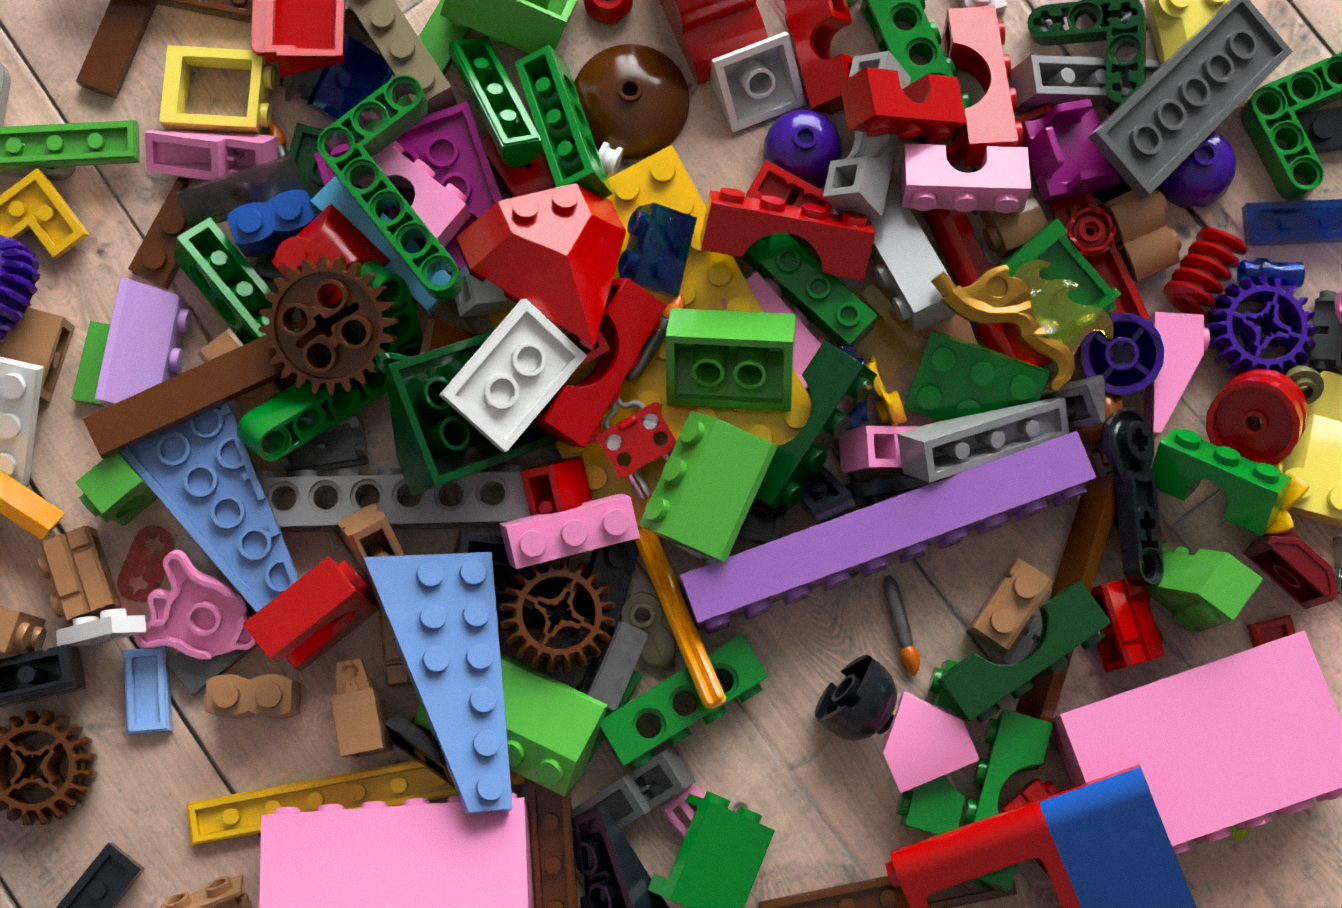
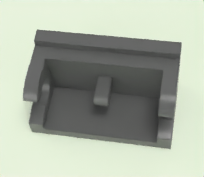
M358 416L345 418L280 458L282 468L287 472L288 477L295 476V471L318 470L323 472L369 464L364 424Z

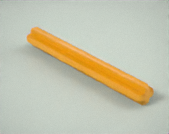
M638 526L640 538L634 540L699 697L706 709H714L725 703L726 696L658 535Z

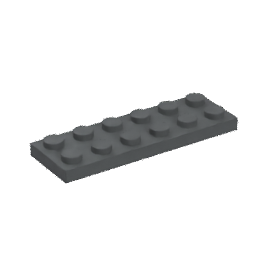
M1229 0L1096 128L1088 138L1138 197L1143 199L1150 195L1293 51L1250 0Z

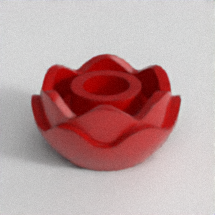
M583 0L585 10L591 19L609 25L621 21L631 11L633 0Z
M1097 206L1076 209L1070 214L1065 228L1068 230L1065 233L1066 237L1086 257L1098 256L1106 252L1112 246L1116 235L1115 222L1102 208ZM1091 229L1093 235H1087L1086 230Z

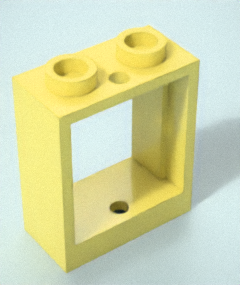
M167 45L159 122L165 130L225 131L264 135L265 127L270 128L272 122V106L267 101L269 89L274 90L275 66L270 65V63L266 64L265 56H258L252 50ZM192 67L251 70L247 117L187 114Z

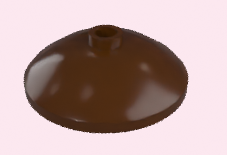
M622 44L607 48L587 61L579 71L574 82L597 150H600L604 142L609 143L611 149L621 147L624 149L622 159L646 158L668 147L679 136L688 118L689 90L681 70L668 56L648 46ZM627 87H633L637 90V93L634 96H626L623 90Z

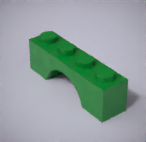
M946 660L942 662L941 668L934 667L928 686V691L934 693L931 704L953 710L955 715L962 718L936 680L938 676L958 663ZM943 775L901 793L896 814L902 816L900 822L902 826L939 835L958 828L966 797L951 785L946 775Z
M1003 709L997 719L990 718L984 737V742L990 744L987 759L980 758L978 761L973 782L980 784L976 800L969 799L962 821L963 824L968 825L998 814V798L1005 781L1015 774L1034 771L1043 765L1053 723L1007 709ZM1018 863L968 880V882L1006 893L1012 888Z

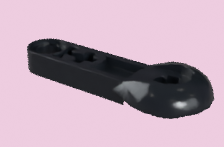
M1128 406L1115 410L1105 421L1102 429L1101 443L1104 455L1115 476L1124 575L1131 585L1146 586L1159 583L1164 573L1155 470L1150 471L1154 457V440L1152 430L1146 418L1137 409ZM1142 558H1143V560H1144L1145 567H1146V568H1145V576H1144V574H1143V572H1142V567H1141V559H1142Z

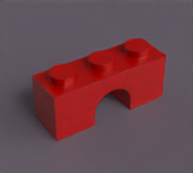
M784 0L787 12L785 14V21L788 29L792 32L796 48L794 57L802 71L805 83L803 93L811 109L830 115L844 110L839 83L849 78L853 57L843 53L831 57L830 44L833 36L840 29L852 24L847 1Z
M866 67L839 83L849 131L866 132L867 136L870 137L895 134L899 139H910L919 136L927 137L930 142H937L950 138L952 131L967 124L958 77L927 74L902 89L897 70Z

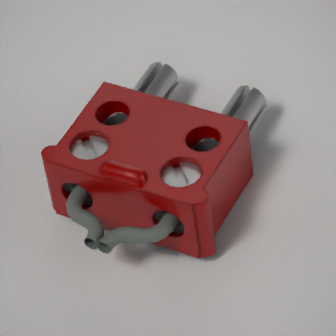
M619 398L611 406V412L603 420L604 431L598 434L594 441L596 444L602 445L621 479L627 477L639 500H645L646 498L631 473L634 472L647 497H649L652 492L639 469L661 456L667 462L669 460L668 452L672 453L677 441L659 411L661 409L660 403L653 402L645 407L640 401L633 400L625 403ZM617 405L623 409L638 407L640 409L626 419L609 427L610 420L617 413ZM659 431L666 433L668 437L667 443L662 446L655 444L653 440L655 433ZM627 452L631 456V463L628 466H621L618 463L620 453Z

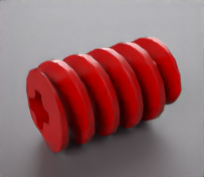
M1216 228L1201 229L1196 235V242L1189 246L1188 255L1181 259L1180 268L1173 272L1172 281H1169L1163 288L1167 300L1182 313L1202 314L1206 318L1207 314L1200 305L1210 308L1215 305V299L1208 292L1213 294H1221L1223 292V286L1216 279L1221 281H1229L1231 279V272L1226 267L1237 268L1240 261L1234 254L1245 255L1248 251L1246 244L1226 231Z

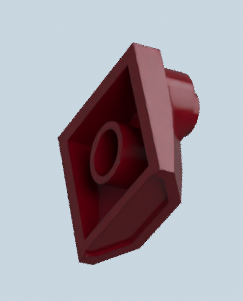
M1291 530L1277 535L1264 534L1259 539L1253 541L1243 552L1249 560L1304 609L1331 602L1338 595L1333 567Z

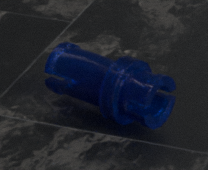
M1256 258L1254 261L1242 260L1237 268V282L1239 284L1242 278L1249 277L1256 285L1258 277L1265 275L1269 286L1275 278H1281L1282 286L1292 285L1299 288L1302 287L1305 280V267L1302 262H1269L1268 258Z

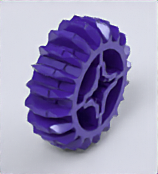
M0 235V340L6 337L7 331L15 330L19 319H24L25 310L28 306L32 305L30 303L32 295L38 290L35 287V283L40 279V274L37 272L40 262L35 259V253L30 251L21 242Z
M1259 275L1254 283L1249 277H1244L1239 281V286L1233 283L1228 285L1224 289L1225 295L1219 294L1215 298L1216 308H1211L1207 312V317L1213 322L1205 327L1209 328L1210 335L1215 336V338L1210 340L1208 348H1218L1220 351L1214 358V362L1221 363L1226 360L1229 363L1226 368V374L1229 375L1237 369L1241 370L1240 373L1254 369L1275 370L1284 375L1288 370L1297 365H1305L1309 361V356L1306 352H1311L1316 346V343L1309 337L1317 334L1319 329L1314 325L1308 324V321L1315 317L1316 312L1304 311L1302 308L1308 302V297H1301L1297 300L1293 296L1296 292V286L1291 285L1286 290L1281 289V278H1275L1269 285L1265 275ZM1242 303H1262V307L1255 314L1235 312L1237 306ZM1278 312L1284 318L1287 325L1281 322L1278 316ZM1260 321H1261V324H1260V325L1262 326V328H1260L1259 326H1257V324H1258ZM1260 332L1266 335L1263 338H1261L1262 335H1260ZM1234 334L1243 340L1244 349L1238 343ZM1280 345L1287 348L1282 357L1275 359L1259 358L1260 353L1267 346L1276 348Z

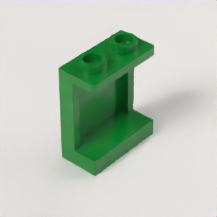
M1055 219L1046 224L999 266L1007 265L1010 269L1008 272L1010 277L1022 279L1029 284L1028 293L1031 298V310L1036 321L1042 327L1048 339L1057 340L1067 346V348H1070L1086 334L1082 329L1093 318L1098 321L1100 318L1108 316L1117 307L1113 301L1121 293L1117 288H1111L1066 237L1065 233L1068 230L1058 219Z
M707 791L705 797L701 798L689 793L686 802L697 806V809L670 875L666 879L654 874L648 890L688 908H744L775 830L760 824L762 815L739 806L737 812L729 810L728 806L731 801Z

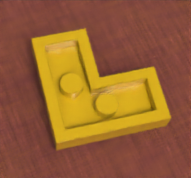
M36 168L0 195V235L16 240L32 229L50 255L58 259L90 234L44 172Z

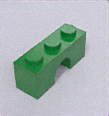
M1174 428L1160 441L1150 470H1155L1156 488L1182 501H1185L1199 487L1201 480H1210L1217 483L1225 491L1228 500L1223 519L1261 536L1277 520L1292 480L1291 477L1280 473V470L1273 465L1256 463L1242 457L1233 448L1216 446L1202 440L1200 435L1193 431L1179 430L1177 428Z

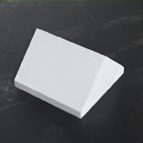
M787 32L711 59L710 82L733 133L806 105L790 37Z

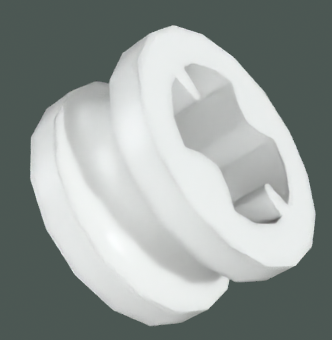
M604 142L598 153L608 179L617 174L624 149L621 147L611 149L610 144Z

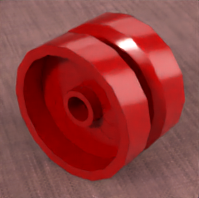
M1254 369L1238 374L1215 396L1207 411L1206 431L1210 443L1216 446L1233 448L1242 457L1256 463H1267L1275 466L1289 456L1299 442L1308 425L1309 407L1303 391L1291 378L1275 370Z

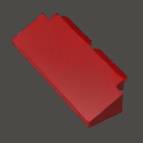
M253 0L252 51L258 56H265L266 64L277 61L281 77L344 63L345 0Z

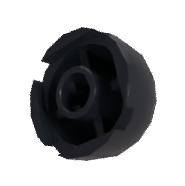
M863 655L856 658L840 671L846 678L838 686H835L832 682L827 686L814 712L815 717L819 719L818 721L827 730L843 739L851 741L866 739L875 733L881 735L886 732L894 718L893 712L897 704V688L893 677L878 661H875L869 655Z

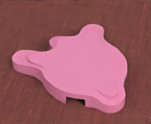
M173 550L164 557L163 568L171 584V590L155 589L148 595L147 599L151 617L146 622V632L134 635L138 646L146 649L159 645L170 646L187 656L210 660L214 656L230 653L234 650H249L257 643L243 625L250 618L245 599L233 584L220 577L208 575L197 570L186 553L181 550Z

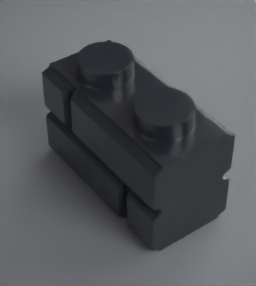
M65 644L48 648L47 651L38 650L0 659L1 708L86 689L81 654L77 647Z

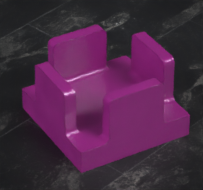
M1090 99L1055 105L1043 118L1026 121L1022 124L1023 145L1028 147L1029 162L1043 202L1113 189L1120 183L1117 171L1088 138L1109 117L1107 116L1099 123L1095 109L1090 110L1093 107Z

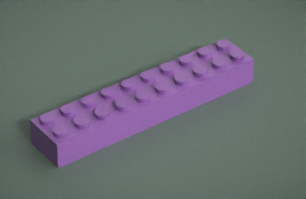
M1078 431L735 554L728 557L725 563L716 561L680 574L679 586L697 630L705 628L707 634L729 627L730 622H732L731 618L743 613L746 620L763 615L770 611L771 603L783 599L786 606L809 597L808 594L812 593L811 589L822 585L824 591H828L848 583L847 580L852 578L851 574L861 571L862 576L867 577L883 571L887 565L891 564L890 560L900 557L901 563L925 555L924 552L931 549L930 545L938 543L940 549L962 542L964 537L970 535L969 531L977 529L979 535L988 533L1002 527L1001 524L1009 521V516L1015 515L1016 520L1020 521L1040 513L1041 509L1048 507V502L1053 501L1055 507L1077 500L1078 496L1088 492L1086 485L1093 481L1096 475Z

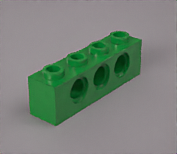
M862 0L860 9L879 51H890L911 77L910 84L927 74L957 77V71L952 59L949 56H944L939 45L941 44V35L937 25L934 22L929 23L924 12L926 8L925 0ZM899 20L906 21L912 26V29L901 30L896 27L894 22ZM921 55L927 60L928 64L916 65L911 61L910 56ZM965 91L961 92L964 109L971 107L972 103L968 94ZM960 127L952 131V135L959 133ZM917 136L921 144L933 143L928 141L927 137Z
M550 44L514 62L537 132L542 140L541 143L556 188L578 183L605 198L612 195L609 181L567 65Z
M207 218L176 237L174 260L245 345L269 334L258 331L259 327L268 325L270 321L269 318L261 315L259 310L272 308L273 304L264 297L265 293L272 291L212 218Z
M775 233L762 237L754 242L741 257L764 279L766 277L771 278L782 291L783 297L799 309L807 319L846 354H849L876 326L878 315L833 274L823 273L821 263L788 233Z
M742 633L708 654L714 670L723 671L729 677L730 686L724 693L726 696L725 703L737 696L742 703L763 690L759 682L766 679L768 675ZM686 667L604 717L599 730L620 766L631 763L632 767L636 769L656 756L652 749L666 740L671 747L692 734L688 728L691 724L702 718L707 725L728 711L724 704L714 709L705 708L690 672ZM678 692H686L694 700V709L688 716L679 715L673 708V698ZM642 714L653 715L659 723V730L653 738L642 737L637 731L636 722Z

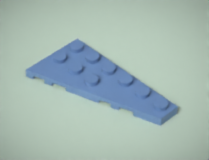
M226 402L120 451V453L251 607L258 612L300 578L247 445L237 435L238 423L229 402Z
M492 552L363 557L362 564L367 576L369 575L374 586L378 603L382 612L384 611L394 635L395 644L417 697L423 704L429 719V726L434 738H437L447 762L446 767L466 814L511 811L513 804Z

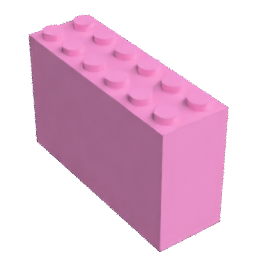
M1304 630L1056 716L1051 722L1053 723L1052 734L1072 787L1140 764L1175 854L1191 849L1188 841L1196 839L1197 844L1203 842L1209 843L1232 835L1230 826L1236 825L1237 830L1246 827L1249 829L1273 821L1270 812L1276 811L1277 816L1311 808L1314 806L1311 800L1313 797H1316L1317 802L1342 797V721Z
M512 793L513 809L511 811L466 814L459 795L449 797L446 803L430 804L429 799L413 798L405 800L402 806H387L386 802L369 801L362 803L361 808L344 809V806L339 804L320 805L317 807V811L300 812V809L296 807L274 809V814L261 815L259 908H534L529 818L524 797L517 798V794Z

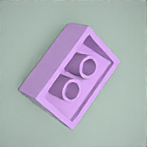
M120 277L95 394V400L106 408L175 377V373H180L184 362V351L180 348L183 333L187 334L191 327L192 311L189 310V305L179 295Z

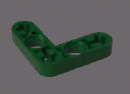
M1087 0L1048 4L1037 7L1029 15L1027 24L1031 37L1042 46L1107 40L1106 91L1109 101L1115 109L1146 81V17L1143 5L1139 0ZM1124 12H1132L1129 23L1122 24L1121 19L1124 17ZM1104 13H1109V26H1106ZM1084 14H1093L1097 17V22L1089 29H1079L1075 26L1078 18ZM1064 17H1067L1069 30H1064ZM1051 19L1053 24L1049 25V31H1042L1040 27L1044 26L1045 20ZM1133 46L1138 51L1132 60L1128 62L1116 60L1115 55L1120 48ZM1122 74H1129L1132 90H1129L1127 97H1121L1120 91L1123 89Z

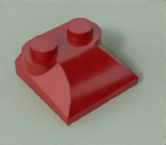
M332 204L313 219L296 237L284 240L278 246L275 258L271 261L288 280L290 279L286 271L287 267L295 266L302 272V260L311 259L317 268L319 256H328L331 267L337 257H345L346 270L353 263L357 262L363 265L369 261H377L383 266L390 262ZM331 284L326 291V298L334 307L340 305L342 293L336 285Z

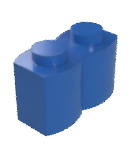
M304 190L285 191L274 196L267 203H248L231 211L227 215L234 242L244 256L260 257L275 252L284 240L296 237L318 215L308 193Z

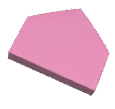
M902 692L887 734L882 739L884 743L882 752L900 793L980 760L960 716L955 715L953 710L938 707L920 700L912 694Z

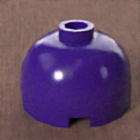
M798 109L783 114L772 124L764 139L763 163L767 160L817 188H822L826 184L830 161L842 159V141L837 127L826 116L813 110Z
M1213 131L1159 185L1157 190L1163 194L1167 201L1181 208L1210 206L1226 193L1234 179L1236 157L1232 146L1223 135Z
M1115 313L1100 318L1088 329L1081 343L1080 360L1087 377L1103 375L1106 392L1129 395L1144 390L1157 378L1164 364V345L1159 331L1147 319L1134 313Z

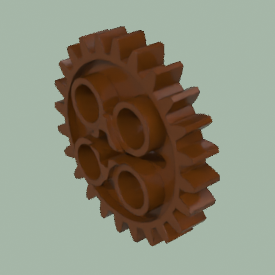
M319 256L317 268L311 259L302 260V272L295 266L287 267L286 271L290 280L288 281L281 277L275 278L273 281L280 290L279 293L268 292L264 295L273 304L272 308L259 310L261 315L270 319L268 325L258 328V331L271 335V340L265 342L262 348H275L277 352L270 360V364L283 362L286 365L281 374L282 378L297 374L295 386L297 388L304 387L311 381V390L314 394L321 392L325 383L329 394L334 395L339 392L340 382L347 392L355 390V378L363 385L371 382L367 369L376 373L374 370L376 355L380 352H390L384 347L385 343L398 340L397 336L387 332L388 326L399 323V319L387 317L386 311L393 308L396 304L391 301L382 302L380 298L387 291V286L376 288L372 286L377 275L374 272L361 277L362 264L359 262L353 263L346 270L345 257H337L332 267L328 256ZM331 284L336 285L342 293V301L338 307L332 306L326 298V291ZM352 304H359L360 308L358 311L332 325V332L320 334L309 341L303 348L299 347V340L323 327L327 323V318L339 316ZM297 307L302 309L307 316V325L303 330L297 329L292 321V314ZM354 320L360 321L365 326L366 337L362 343L356 342L350 335V326ZM320 343L326 345L331 352V361L327 366L322 365L316 358V348Z

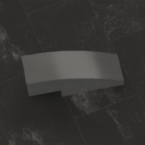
M673 745L572 810V817L605 805L621 830L692 785L696 780Z

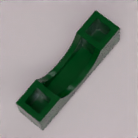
M824 340L802 374L811 394V411L807 423L795 438L777 447L756 494L758 499L784 514L787 513L789 508L794 507L800 501L804 493V485L812 473L817 472L823 466L827 458L828 449L835 438L840 437L847 430L851 414L859 402H863L870 395L874 386L873 381L877 376L875 372Z
M1081 580L1072 583L1039 606L1042 631L1036 647L1026 658L1015 664L1000 665L989 662L976 653L970 654L936 678L965 721H971L976 718L979 723L987 720L1001 709L997 704L1001 699L1010 693L1014 699L1018 698L1036 685L1032 678L1046 669L1049 674L1054 673L1071 660L1067 653L1081 645L1086 650L1106 636L1102 629L1109 625L1111 621Z

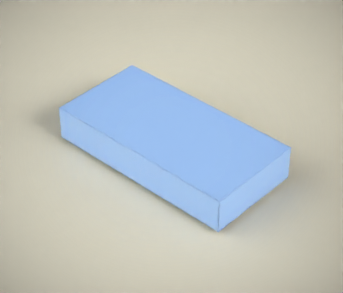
M169 647L123 650L127 734L135 735L173 731L170 667L167 665L169 661Z

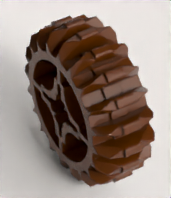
M566 558L562 559L560 570H554L552 560L544 562L545 573L542 574L536 565L528 566L531 580L518 573L514 581L521 588V591L512 587H507L505 591V596L515 603H502L500 607V612L513 615V618L505 619L500 623L502 630L515 629V633L506 638V644L511 646L519 641L523 644L516 652V657L519 660L524 658L529 651L533 653L534 656L530 662V667L533 669L537 668L541 658L548 660L546 672L549 674L554 672L556 661H561L564 673L571 672L572 658L576 660L581 668L586 667L588 661L584 652L586 651L592 657L598 658L601 650L594 641L608 644L611 639L608 633L600 629L613 628L615 625V619L603 616V613H609L614 610V602H600V599L609 593L608 586H602L595 590L592 586L596 584L599 575L594 572L587 580L581 577L585 570V564L583 563L578 564L575 573L569 572V559ZM544 585H565L561 594L554 599H546L541 596L535 598L530 595L533 591ZM577 591L585 597L590 606L592 625L585 622L584 617L577 614L573 608L572 602ZM567 598L564 616H568L569 621L561 620L558 625H555L552 633L549 634L548 630L551 625L550 618L552 615H547L546 611L554 612L557 607H560L563 599ZM523 607L531 610V614L538 617L543 624V631L538 642L531 637L524 625ZM562 632L574 635L579 633L586 637L577 645L569 648H549L556 635Z
M29 710L26 711L24 721L19 716L10 717V729L0 726V811L8 808L7 820L16 821L22 817L23 825H33L36 819H38L41 825H49L53 815L59 820L68 817L66 805L72 809H79L82 806L81 801L76 796L77 793L89 795L92 792V789L88 785L83 784L85 778H96L97 772L87 770V763L96 761L98 757L93 753L85 754L84 750L90 747L93 741L89 737L78 739L83 731V726L74 724L69 727V716L61 714L55 719L53 711L44 710L39 718L36 711ZM41 732L49 733L56 738L51 745L45 744L38 751L33 746H26L22 742L29 736ZM67 755L68 773L65 779L61 775L59 767L62 759ZM11 757H13L16 761L17 770L10 780L9 764ZM34 760H43L40 765L43 775H34L37 770ZM38 784L44 789H50L55 794L40 803H32L21 797L25 790H32Z

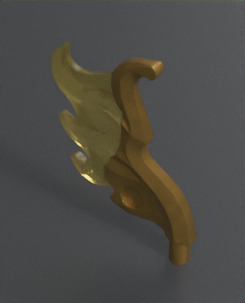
M1032 260L1022 264L1015 270L1012 277L1008 275L1010 269L1007 265L992 268L982 274L970 286L964 288L960 285L955 286L945 271L940 272L931 280V283L943 297L940 301L962 318L980 324L1010 323L1015 325L1020 340L1050 358L1055 364L1056 376L1048 383L1050 391L1060 390L1073 375L1075 368L1074 355L1086 335L1092 331L1101 330L1106 339H1113V322L1103 309L1094 305H1080L1068 298V290L1079 289V284L1068 279L1050 281L1040 278V270L1050 268L1051 263L1043 260Z

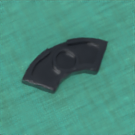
M906 474L871 478L845 484L844 486L851 492L854 500L908 492L934 482L929 483Z

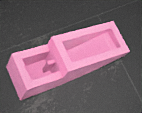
M149 130L145 132L147 172L217 182L231 178L265 183L278 176L277 136L204 130Z

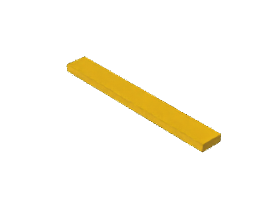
M417 760L189 802L186 803L192 845H199L261 833V815L274 814V809L280 807H296L300 809V812L317 811V807L320 805L339 804L344 806V809L361 808L362 803L369 801L386 802L387 806H402L404 801L408 799L425 798L433 801L457 796L458 793L456 788ZM510 770L511 786L526 783L527 778Z

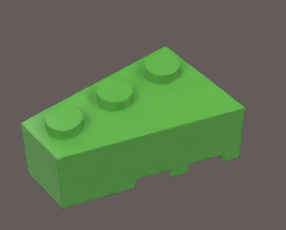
M1162 544L1164 562L1162 579L1157 584L1143 587L1146 588L1151 598L1173 613L1171 618L1176 624L1189 632H1193L1194 629L1197 632H1201L1233 621L1263 578L1228 552L1198 549L1195 555H1188L1190 550L1186 547L1178 546L1175 552H1173L1166 544ZM1144 563V565L1142 566V572H1143L1144 576H1145V568H1146V567H1145V563Z

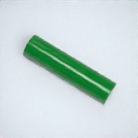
M484 36L449 42V55L503 162L511 167H521L532 162L541 150L542 140L488 37Z

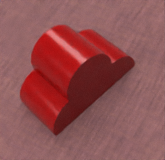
M659 0L697 85L710 80L711 59L768 38L764 22L756 5V0Z

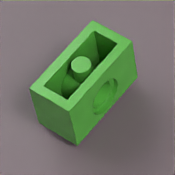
M120 452L103 459L75 482L84 492L79 497L84 506L94 516L100 515L107 523L114 520L125 526L158 499L157 495Z

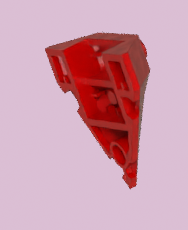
M578 183L497 201L456 237V244L470 275L481 282L487 279L504 290V296L516 304L521 299H527L559 330L563 327L578 336L580 344L594 352L598 331L626 234V230L611 200Z

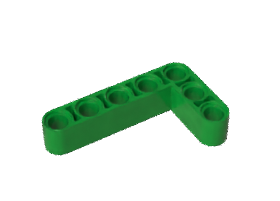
M1342 52L1260 87L1241 109V122L1277 192L1287 201L1299 202L1304 200L1324 179L1323 166L1297 115L1312 112L1342 99ZM1327 73L1335 75L1339 79L1340 84L1332 82ZM1292 88L1300 90L1304 94L1305 100L1296 97ZM1256 104L1266 106L1270 111V115L1261 113ZM1275 138L1285 141L1288 150L1278 147ZM1293 173L1302 175L1307 185L1299 184L1294 179Z
M398 75L324 129L319 135L317 149L331 172L429 295L436 300L449 301L457 297L463 287V277L455 261L372 159L419 123L428 111V102L419 81L409 75ZM405 94L416 95L412 104L408 106L397 105L401 96ZM372 119L383 120L382 125L377 130L370 132L364 130L368 121ZM339 144L349 145L348 151L340 157L331 156L332 149ZM364 175L375 177L371 186L365 189L356 188V183L360 177ZM392 206L400 208L399 215L391 221L381 220L382 212L386 208ZM415 238L426 240L425 247L417 253L406 251L407 244ZM440 270L451 271L452 276L448 283L439 286L431 283L432 277L436 272Z
M377 261L364 263L360 276L363 277L371 272L376 273L377 275L372 286L374 288L387 286L388 288L380 297L382 302L391 301L396 304L393 308L386 311L387 317L399 319V323L388 326L387 331L397 336L398 340L385 343L384 347L391 353L411 357L419 355L423 334L405 279ZM367 369L371 382L363 385L355 378V390L349 392L343 388L340 382L339 392L334 395L329 394L326 383L322 391L316 394L312 393L311 381L301 388L295 387L296 384L247 412L238 423L237 435L245 445L266 461L278 460L388 393L386 376L378 375Z

